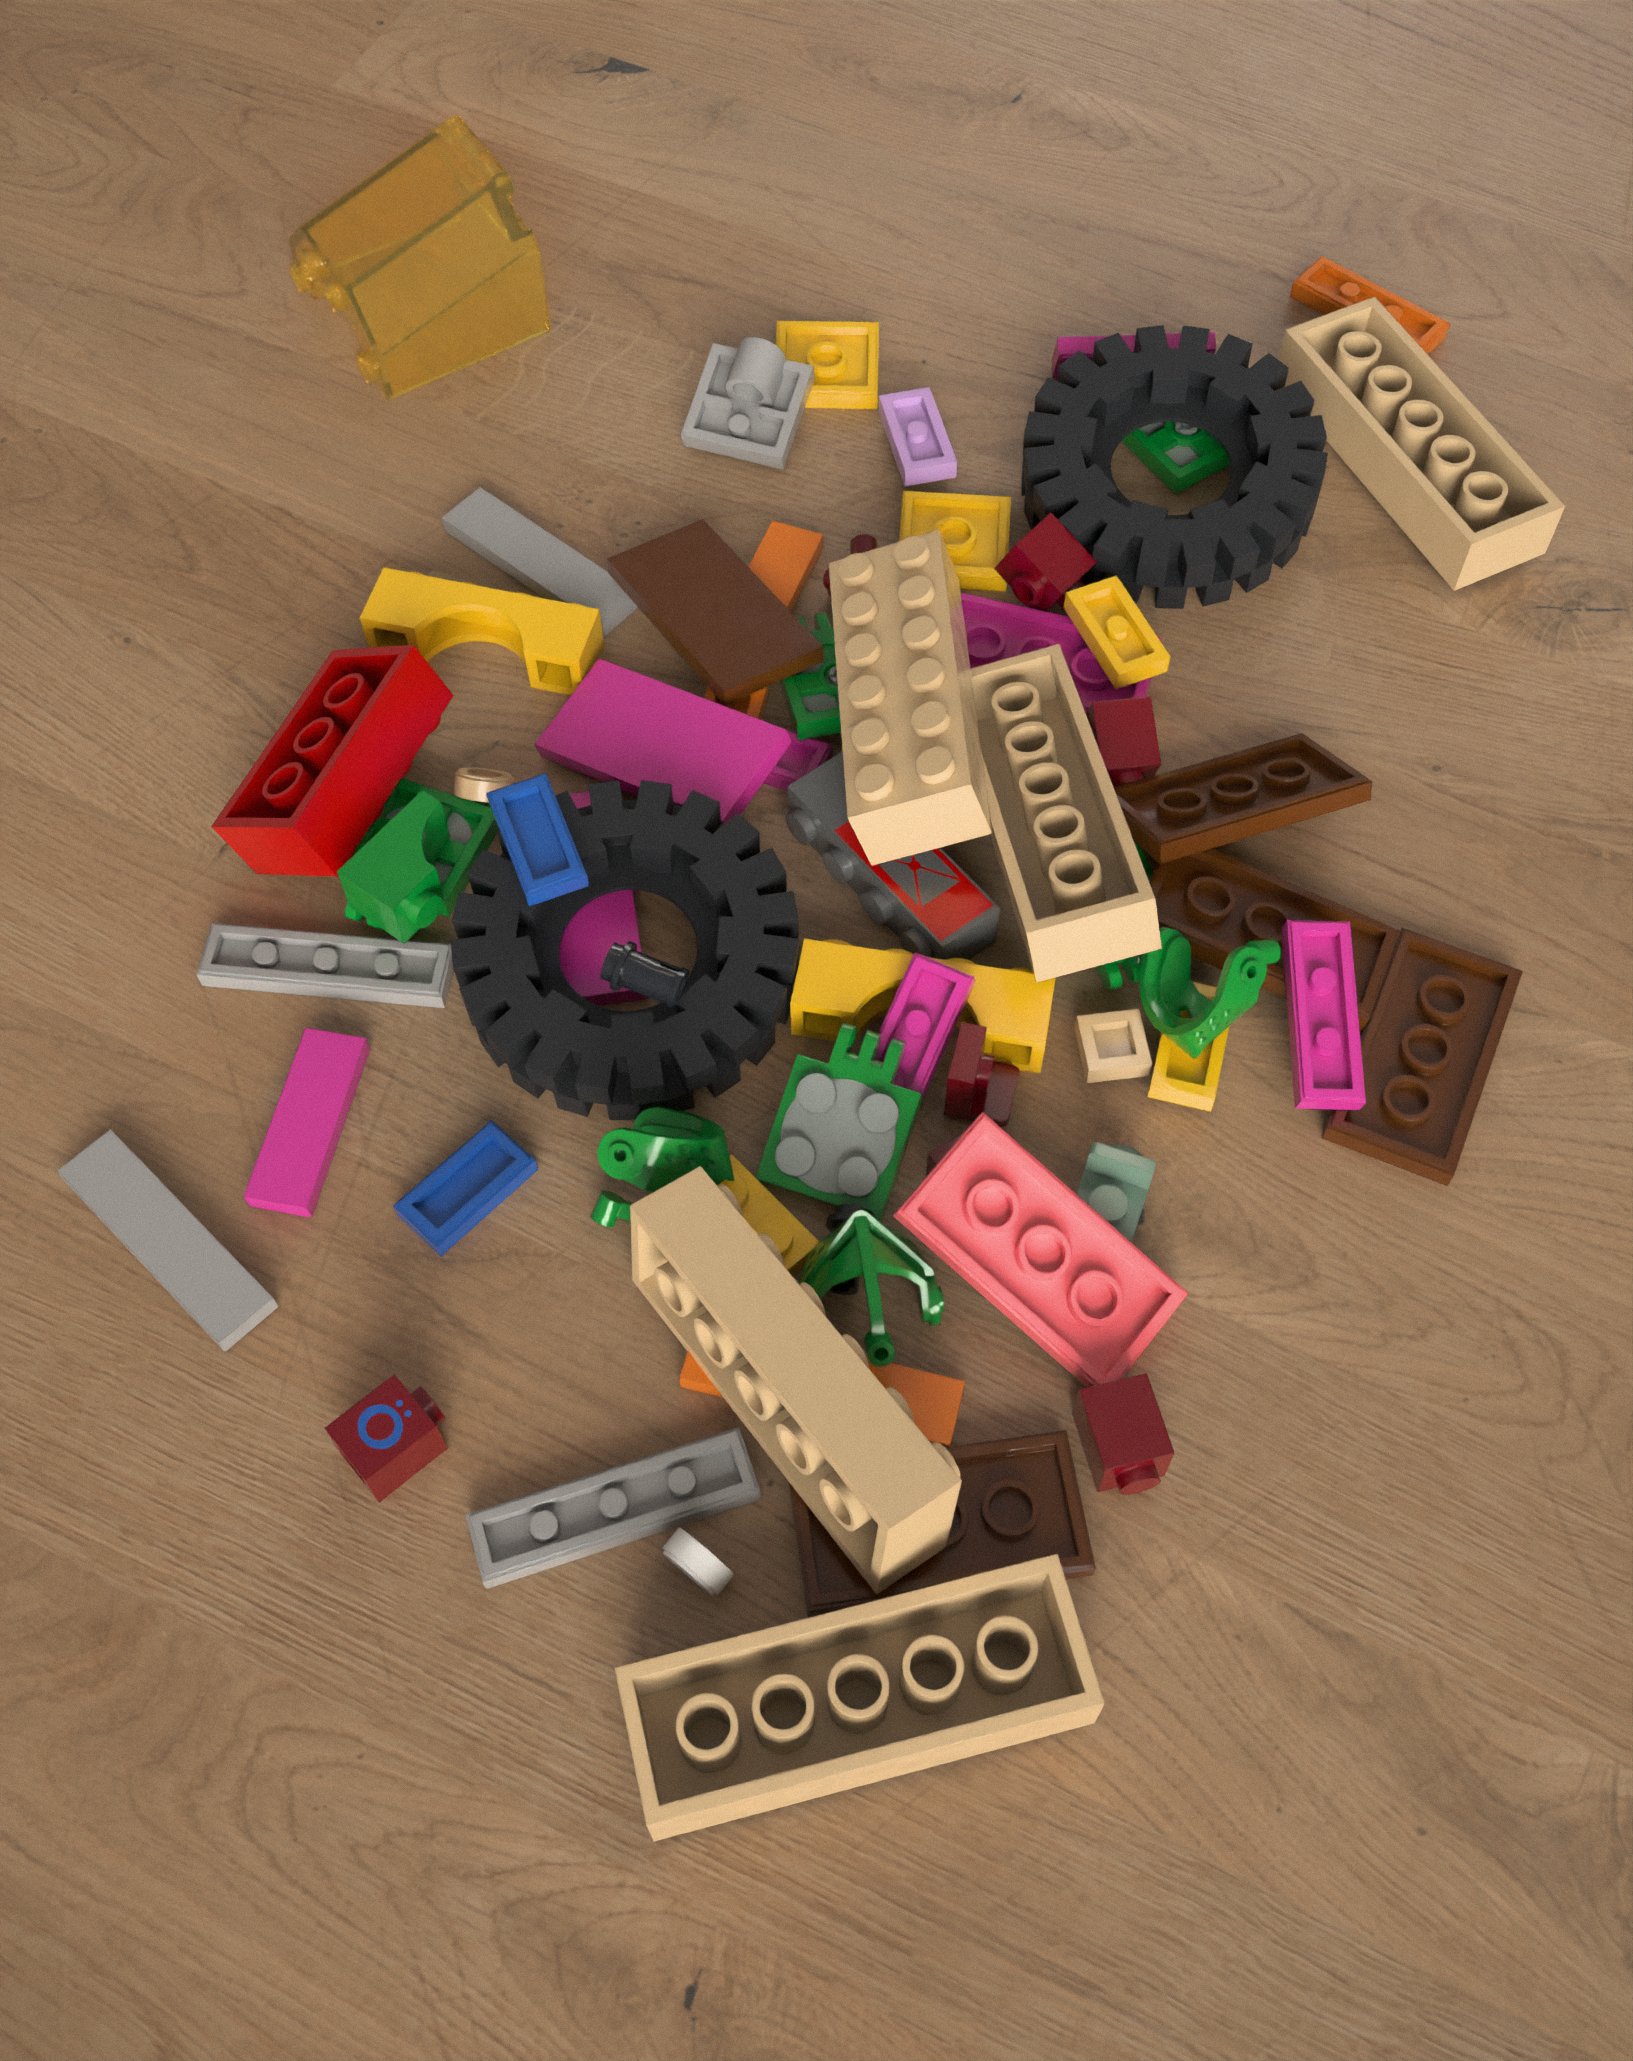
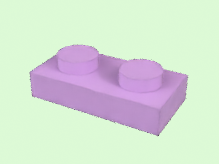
M930 387L880 395L878 412L904 487L956 478L957 459Z

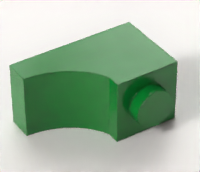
M424 790L420 791L337 871L349 906L403 944L420 928L429 926L438 916L441 907L446 903L437 869L434 866L440 850L451 838L441 801Z

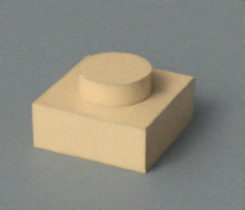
M1140 1009L1078 1015L1076 1017L1074 1030L1086 1083L1150 1075L1152 1060Z

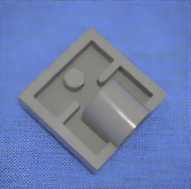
M744 338L740 341L738 348L713 343L681 432L683 446L784 470L815 379L814 367L786 360L783 351L777 345L762 338Z

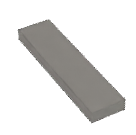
M481 487L442 517L445 532L542 598L565 603H579L586 607L600 609L603 638L638 608L606 570Z
M212 923L196 975L201 985L208 987L445 1008L454 969L451 944L411 940L403 944L398 939Z
M111 1129L57 1171L63 1181L224 1352L278 1308L273 1297Z
M737 1427L465 1515L482 1582L485 1588L489 1589L761 1500V1492L740 1428Z

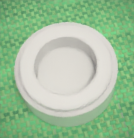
M678 1528L662 1547L665 1557L711 1596L714 1594L718 1596L734 1576L733 1572L681 1528Z

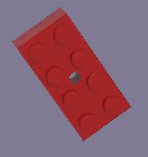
M414 645L332 650L211 827L256 874L338 877L337 871L354 856V850L370 825L381 816L388 797L399 780L411 769L413 758L428 735L438 727L441 715L454 695Z

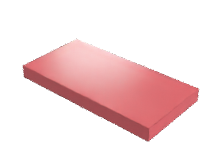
M984 1112L971 1123L893 1215L895 1219L1085 1387L1122 1379L1189 1294Z

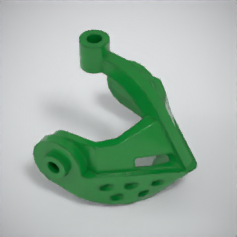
M1159 928L1162 949L1144 953L1139 970L1140 998L1144 1011L1153 1026L1190 1057L1197 1058L1211 1041L1258 1001L1259 990L1266 978L1267 964L1278 962L1281 955L1279 943L1275 939L1249 941L1230 952L1224 962L1216 994L1213 1000H1210L1198 992L1191 980V945L1189 941L1176 929ZM1187 1011L1190 1018H1182L1180 1012Z
M651 1106L637 1116L633 1129L623 1127L610 1131L601 1139L597 1149L598 1162L603 1171L613 1178L625 1180L649 1192L657 1191L700 1166L716 1185L725 1180L734 1181L725 1131L711 1120L677 1109ZM603 1190L590 1217L598 1224L606 1227H614L618 1217L631 1222L630 1205L635 1202L626 1201L614 1192Z
M857 1210L815 1246L808 1255L801 1271L799 1284L804 1282L810 1285L821 1299L832 1286L863 1275L870 1331L864 1337V1345L869 1362L877 1367H884L894 1360L895 1349L890 1333L884 1328L877 1274L902 1276L914 1282L917 1286L922 1322H928L929 1326L941 1325V1312H944L943 1294L941 1286L937 1287L933 1269L914 1242L900 1231L883 1224L869 1212Z

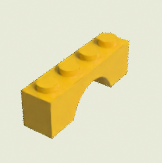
M383 567L360 616L368 648L414 645L428 662L439 652L457 644L475 641L495 643L510 649L521 658L527 667L531 688L572 695L597 660L601 658L605 648L600 609L586 607L579 603H565L534 597L522 592L503 591L478 586L471 582H457L426 576L419 572H406Z
M804 938L790 1001L791 1035L836 1042L841 1025L845 1022L857 1026L856 1041L859 1035L871 1023L887 1015L914 954L897 948L884 951L852 946L848 942L838 939L818 941ZM930 958L972 975L976 980L956 1026L960 1029L961 1022L987 1027L984 1052L995 1054L994 1062L1013 1065L1021 1071L1041 1073L1055 978L1036 982L1033 970L1028 968L1002 969L976 965L974 962L963 958H951L948 960Z

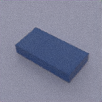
M546 773L486 793L528 906L589 886L586 871Z
M491 1120L395 1203L393 1207L397 1216L441 1257L538 1171L536 1160Z

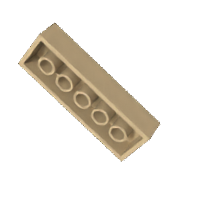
M1376 297L1285 330L1278 359L1289 368L1285 387L1302 381L1315 400L1311 416L1322 415L1327 435L1326 441L1454 591L1546 553L1565 505Z
M940 530L919 536H910L900 542L863 553H854L844 559L829 563L847 816L871 866L992 834L960 584Z
M1060 644L971 668L992 830L990 836L1036 982L1162 949L1154 893Z
M700 1166L630 1205L632 1281L684 1348L690 1352L719 1393L876 1594L880 1593L944 1549L947 1545L962 1482L960 1471L954 1458L942 1444L938 1442L931 1444L915 1425L912 1411L904 1397L892 1387L885 1389L870 1371L867 1357L859 1343L849 1334L841 1336L826 1318L824 1306L814 1289L804 1282L798 1284L784 1267L781 1253L773 1240L765 1233L757 1235L743 1218L741 1206L733 1192L725 1185L717 1186Z
M1058 1554L615 1668L646 1826L653 1842L1094 1724L1105 1704Z

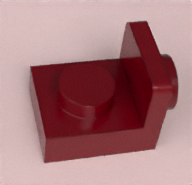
M961 1022L947 1078L944 1115L974 1121L984 1112L999 1127H1005L1009 1122L1020 1070L1013 1065L994 1062L995 1054L984 1052L987 1027Z

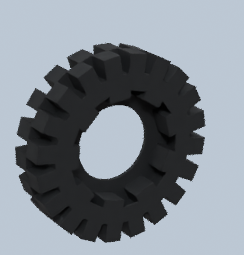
M1164 325L1137 328L1134 352L1130 351L1121 335L1116 333L1094 342L1092 361L1078 351L1059 366L1058 381L1047 378L1035 396L1034 412L1029 411L1024 432L1021 496H1025L1024 512L1031 530L1048 514L1052 513L1097 561L1081 578L1087 585L1101 581L1106 574L1112 577L1117 575L1136 605L1143 586L1155 587V607L1165 609H1184L1187 588L1195 587L1204 607L1229 600L1234 580L1246 593L1269 580L1273 564L1283 568L1298 551L1301 537H1306L1323 483L1328 453L1323 452L1327 435L1322 415L1311 416L1315 400L1302 381L1285 387L1289 370L1286 365L1268 353L1248 368L1253 343L1228 334L1216 354L1206 352L1210 329L1183 325L1179 348H1169ZM1157 422L1189 424L1206 431L1223 446L1231 464L1230 482L1224 493L1215 502L1190 509L1189 514L1168 515V509L1136 500L1131 502L1120 492L1111 473V459L1116 447L1128 434L1149 424Z
M619 780L588 784L591 805L579 809L575 806L568 791L555 795L586 871L589 882L588 887L528 906L499 831L497 834L502 854L498 856L483 849L467 873L473 894L460 892L458 894L452 917L458 939L450 940L453 969L471 1024L476 1027L482 1046L498 1067L504 1063L508 1065L514 1083L536 1098H539L546 1089L552 1091L557 1108L588 1117L593 1103L605 1104L610 1120H635L642 1112V1104L660 1102L661 1106L681 1111L695 1108L693 1091L706 1086L716 1098L740 1082V1064L747 1059L757 1066L775 1044V1024L778 1022L786 1025L790 1014V1001L799 957L798 914L794 892H787L786 871L773 848L760 853L759 831L738 813L723 824L721 822L720 802L694 790L690 792L681 807L674 805L672 785L667 783L641 780L637 800H622ZM623 890L650 892L669 900L687 916L697 939V957L682 996L674 1009L662 1002L652 1007L634 1011L606 1009L584 999L571 987L560 965V943L568 923L582 907L605 894Z

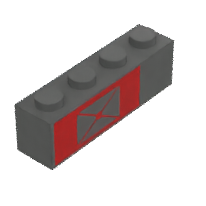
M843 751L787 786L788 814L786 815V822L793 836L803 845L809 843L823 857L824 864L831 876L840 884L847 883L861 897L862 904L869 916L878 924L886 923L900 938L904 950L912 954L916 952L926 957L943 960L951 958L970 960L996 942L1000 907L941 847L871 866L847 816Z

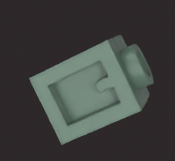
M1093 1142L1076 1194L1132 1243L1155 1171L1156 1162L1143 1157L1140 1152L1126 1145H1105Z

